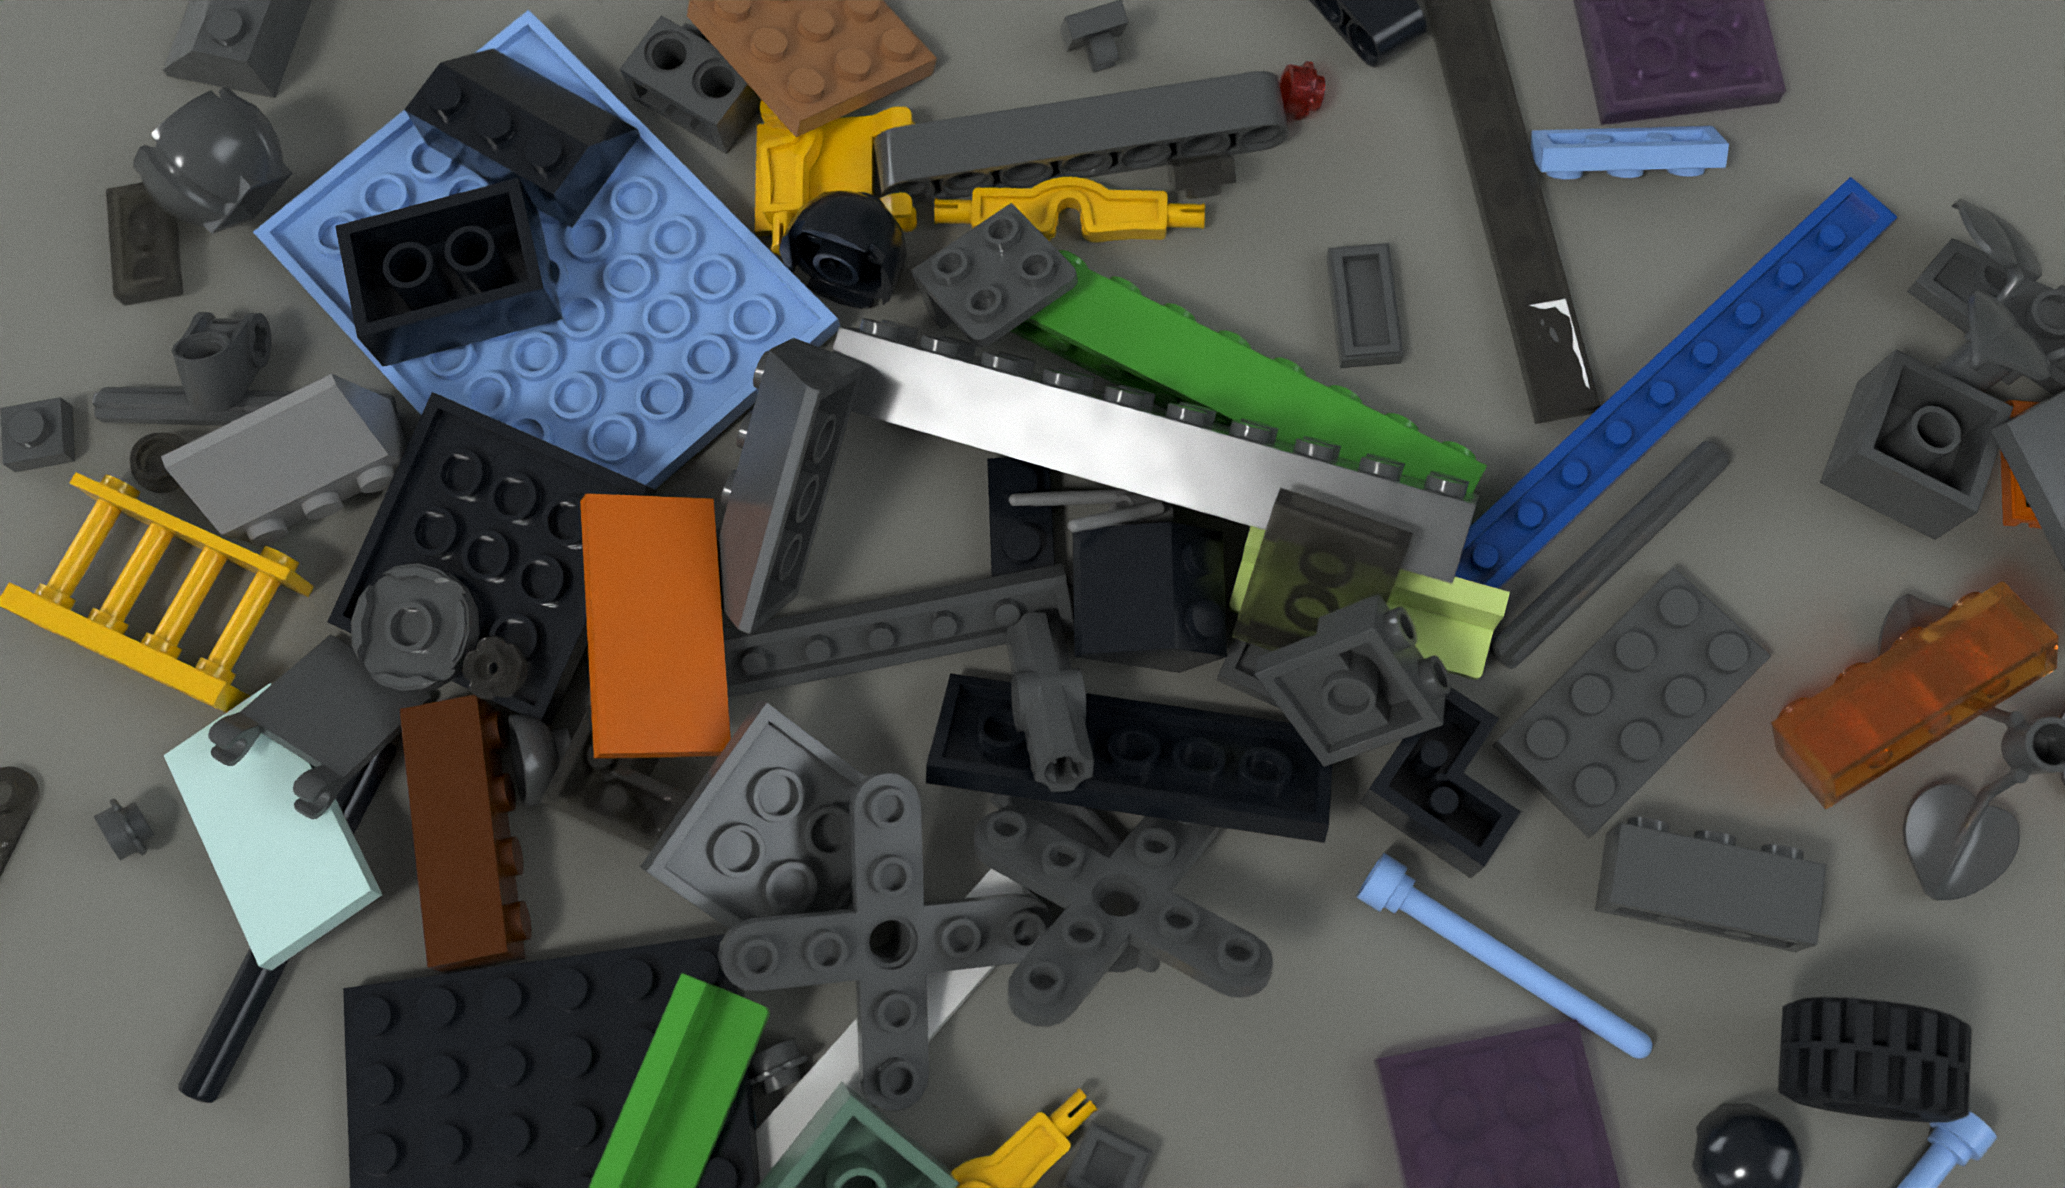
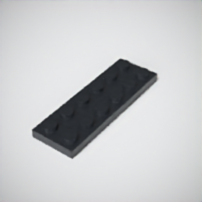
M950 673L926 764L927 784L1322 843L1326 841L1330 818L1332 764L1325 767L1321 764L1292 723L1085 693V726L1094 759L1092 777L1080 782L1075 790L1051 792L1047 785L1035 781L1033 771L1031 770L1029 751H1027L1025 731L1017 732L1012 711L1011 682Z

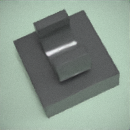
M1117 0L1065 16L1060 32L1067 52L1081 47L1086 48L1091 69L1095 73L1116 66L1115 61L1119 60V54L1114 37L1123 34L1129 21L1122 0Z

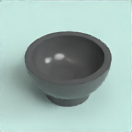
M511 715L508 717L509 747L519 796L524 808H531L549 799L557 790L560 780L575 778V759L570 735L566 727L550 730L545 722L532 716Z

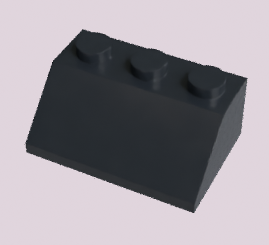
M494 48L440 62L404 109L428 146L494 184L519 178L536 208L573 228L640 136L637 128Z

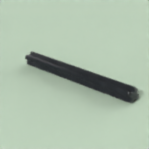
M392 743L384 747L352 777L336 797L353 835L396 754V747ZM249 948L178 1084V1090L193 1100L204 1103H212L217 1100L289 959L273 970L265 969L258 966L253 952Z

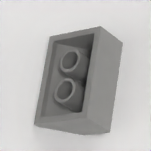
M331 373L161 456L165 469L222 536L246 541L253 546H261L284 538L288 534V527L306 518L310 520L320 519L338 512L343 507L342 501L360 492L374 493L388 488L408 443L390 399Z

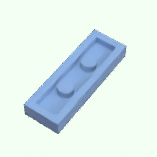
M1713 126L1532 130L1529 154L1541 172H1546L1548 176L1557 179L1580 178L1583 176V171H1606L1609 175L1615 177L1635 178L1642 176L1644 170L1667 169L1669 173L1678 176H1699L1704 173L1705 168H1726L1729 143Z

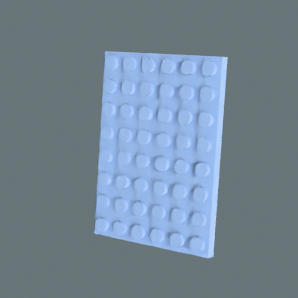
M527 10L475 53L494 48L632 125L640 133V136L573 228L536 208L539 212L563 319L384 367L357 338L335 226L494 184L428 146L405 110L254 230L253 233L420 415H422L431 393L434 392L656 489L755 403L759 389L753 386V376L761 356L766 351L792 338L820 347L841 326L838 318L530 10Z

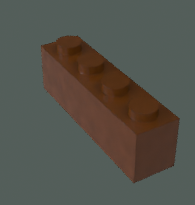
M477 694L399 709L427 968L447 974L526 959L524 941L530 940L532 927L526 903L523 900H518L516 876L523 874L524 862L519 840L516 836L511 837L508 812L515 810L516 796L510 775L503 773L500 750L508 747V732L501 711H495L493 706Z

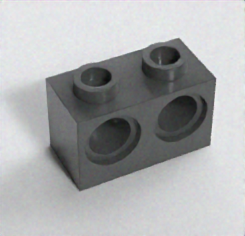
M661 15L620 67L632 99L726 154L760 111L761 98L702 32L688 23H684L681 27ZM683 63L676 69L665 70L673 64ZM731 91L724 97L712 98L718 92Z

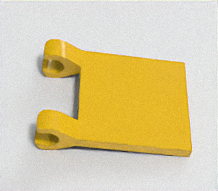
M905 106L891 107L874 115L837 118L822 125V148L815 164L809 170V201L823 192L839 190L866 192L874 195V139L887 129L915 124L912 121L910 109ZM757 124L754 231L757 237L772 236L773 225L768 223L761 209L762 178L758 149L760 144L765 141L787 136L791 133L789 129L768 127L765 124ZM892 193L878 198L897 220L903 232H910L916 228L917 212L915 207H913L910 195L906 193Z

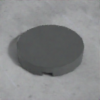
M420 563L395 566L382 573L386 576L379 579L374 586L369 585L359 597L351 620L352 648L358 661L364 662L366 669L371 673L369 675L378 684L404 692L433 691L456 679L472 659L480 635L478 608L469 589L452 573Z

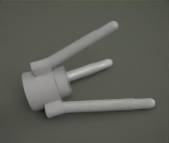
M1120 488L1112 490L1015 493L1009 497V502L1013 506L1111 504L1107 512L1070 520L1068 522V529L1071 532L1092 530L1106 526L1174 522L1171 503ZM1073 575L1066 579L1069 588H1073Z

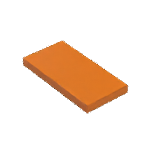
M586 493L580 500L594 759L719 756L731 740L714 499Z

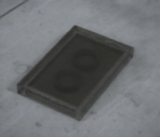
M1280 487L1232 637L1263 649L1274 651L1315 635L1317 633L1319 617L1377 594H1380L1385 603H1387L1413 533Z

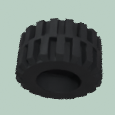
M1811 997L1800 999L1782 1007L1778 1092L1795 1103L1832 1112L1899 1121L1952 1122L1969 1115L1972 1028L1969 1024L1951 1014L1916 1005L1847 997Z

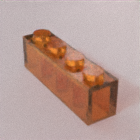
M2003 581L1983 593L1979 591L1971 592L1960 598L1951 607L1947 615L1926 628L1915 627L1903 633L1893 643L1890 650L1869 663L1858 662L1846 668L1836 678L1833 685L1812 698L1801 697L1789 703L1779 713L1777 719L1771 722L1776 752L1826 810L2056 670L2059 636Z

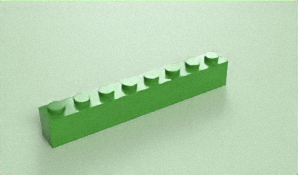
M1066 250L1058 251L1075 268L1078 277L1077 285L1010 331L1118 386H1130L1156 394L1153 404L1165 409L1168 408L1169 403L1179 404L1180 401L1217 411L1214 422L1231 427L1232 420L1241 421V418L1277 427L1279 430L1276 439L1295 444L1296 439H1303V436L1326 440L1341 445L1339 457L1360 462L1361 457L1366 456L1367 453L1384 456L1405 463L1403 475L1426 481L1430 471H1436L1468 480L1469 484L1466 492L1472 494L1487 465L1477 461L1475 455L1468 448L1452 441L1440 443L1420 433L1418 427L1406 417L1395 413H1386L1384 415L1362 404L1360 397L1351 390L1338 385L1327 387L1307 377L1305 371L1299 365L1288 359L1277 357L1272 360L1252 350L1249 343L1241 336L1227 330L1216 332L1197 323L1195 317L1181 306L1172 303H1166L1163 306L1143 296L1133 283L1124 278L1112 276L1108 279L1088 269L1087 264L1081 258Z

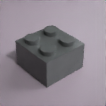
M1896 349L1857 382L1820 483L1936 540L1978 512L1999 450V446L1990 429L2009 420L2013 406Z

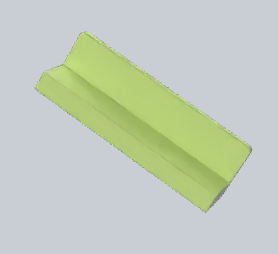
M1250 526L1229 609L1234 613L1315 635L1317 633L1319 617L1380 594L1390 610L1403 607L1408 612L1417 633V643L1415 646L1424 659L1435 655L1442 661L1447 673L1478 680L1483 674L1493 631L1504 617L1510 592L1455 577L1453 584Z

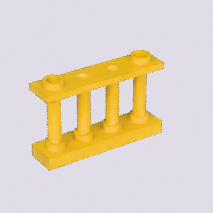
M75 472L69 483L97 502L47 585L39 583L35 592L32 593L9 582L0 596V607L224 713H227L249 698L250 695L231 685L237 675L231 670L280 585L309 597L314 586L295 572L300 563L268 546H264L261 553L257 554L137 500L141 493L138 489L111 475L105 474L99 483ZM122 513L149 525L100 610L92 608L87 618L71 611L76 602L71 596L119 515ZM172 538H178L202 549L153 634L146 632L141 642L125 636L124 633L129 625L124 620ZM229 561L255 573L256 575L207 659L200 657L195 668L177 660L182 652V649L177 646L225 562Z

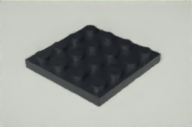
M432 392L327 622L351 633V620L359 597L369 585L374 586L379 579L386 576L382 573L395 566L420 563L450 572L469 589L478 608L480 632L472 659L452 682L515 712L535 717L551 725L588 644L580 500L586 493L654 496L657 490Z

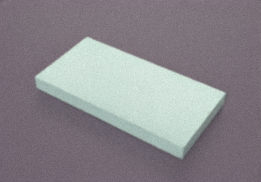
M271 683L164 755L258 966L269 970L275 969L383 895L336 798L327 811L318 819L307 818L295 810L294 803L299 797L293 792L294 782L300 775L315 768V766L262 733L244 758L234 766L224 765L211 756L210 751L216 744L209 739L208 733L210 728L220 719L243 710L271 686Z

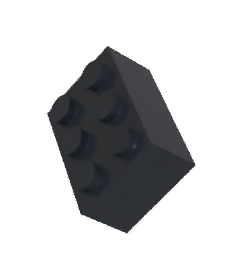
M519 178L335 226L357 338L383 367L563 319L539 212Z

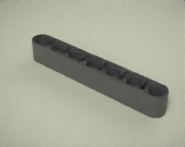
M1253 71L894 127L881 132L874 139V149L881 197L892 193H906L910 195L912 204L917 205L935 202V198L955 199L972 196L973 189L977 187L1026 188L1058 177L1090 178L1263 151L1280 145L1288 138L1290 133L1278 77L1272 72Z

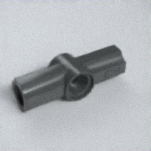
M1046 613L1023 614L1021 620L1007 627L1006 646L1012 670L1011 699L1015 728L1017 732L1025 731L1027 751H1029L1031 770L1033 771L1035 781L1047 785L1051 792L1075 790L1080 782L1092 777L1094 764L1085 726L1086 694L1083 675L1079 668H1071L1068 648L1066 647L1061 624L1050 620Z

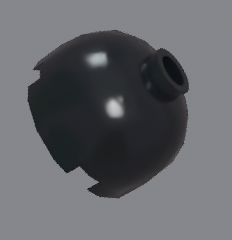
M848 190L823 192L804 204L792 218L782 237L779 249L785 266L792 273H794L798 265L803 272L811 277L806 287L837 304L858 309L870 308L874 299H882V305L889 302L899 282L907 256L906 241L902 228L882 201L866 192Z

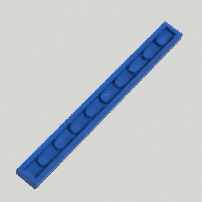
M1852 177L1845 181L1470 526L1455 577L1501 589L1879 238L1897 219V216Z

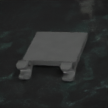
M330 634L243 710L220 719L210 728L208 733L209 739L216 744L210 751L211 756L224 765L234 766L244 758L261 733L315 766V768L304 772L296 779L293 785V792L299 797L294 803L295 810L307 818L318 819L327 811L343 786L402 732L399 709L431 703V695L426 692L410 693L378 684L369 675L371 673L366 669L364 662L358 661L353 648Z

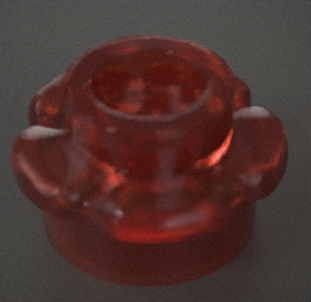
M1305 61L1302 66L1288 64L1282 73L1279 83L1285 113L1294 114V119L1301 121L1309 115L1310 111L1317 112L1320 109L1325 94V78L1322 75H1317V70L1311 61Z

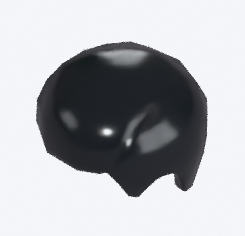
M1751 1103L1724 1104L1703 1118L1696 1128L1697 1143L1692 1167L1703 1188L1800 1187L1804 1171L1802 1152L1796 1137L1775 1115Z

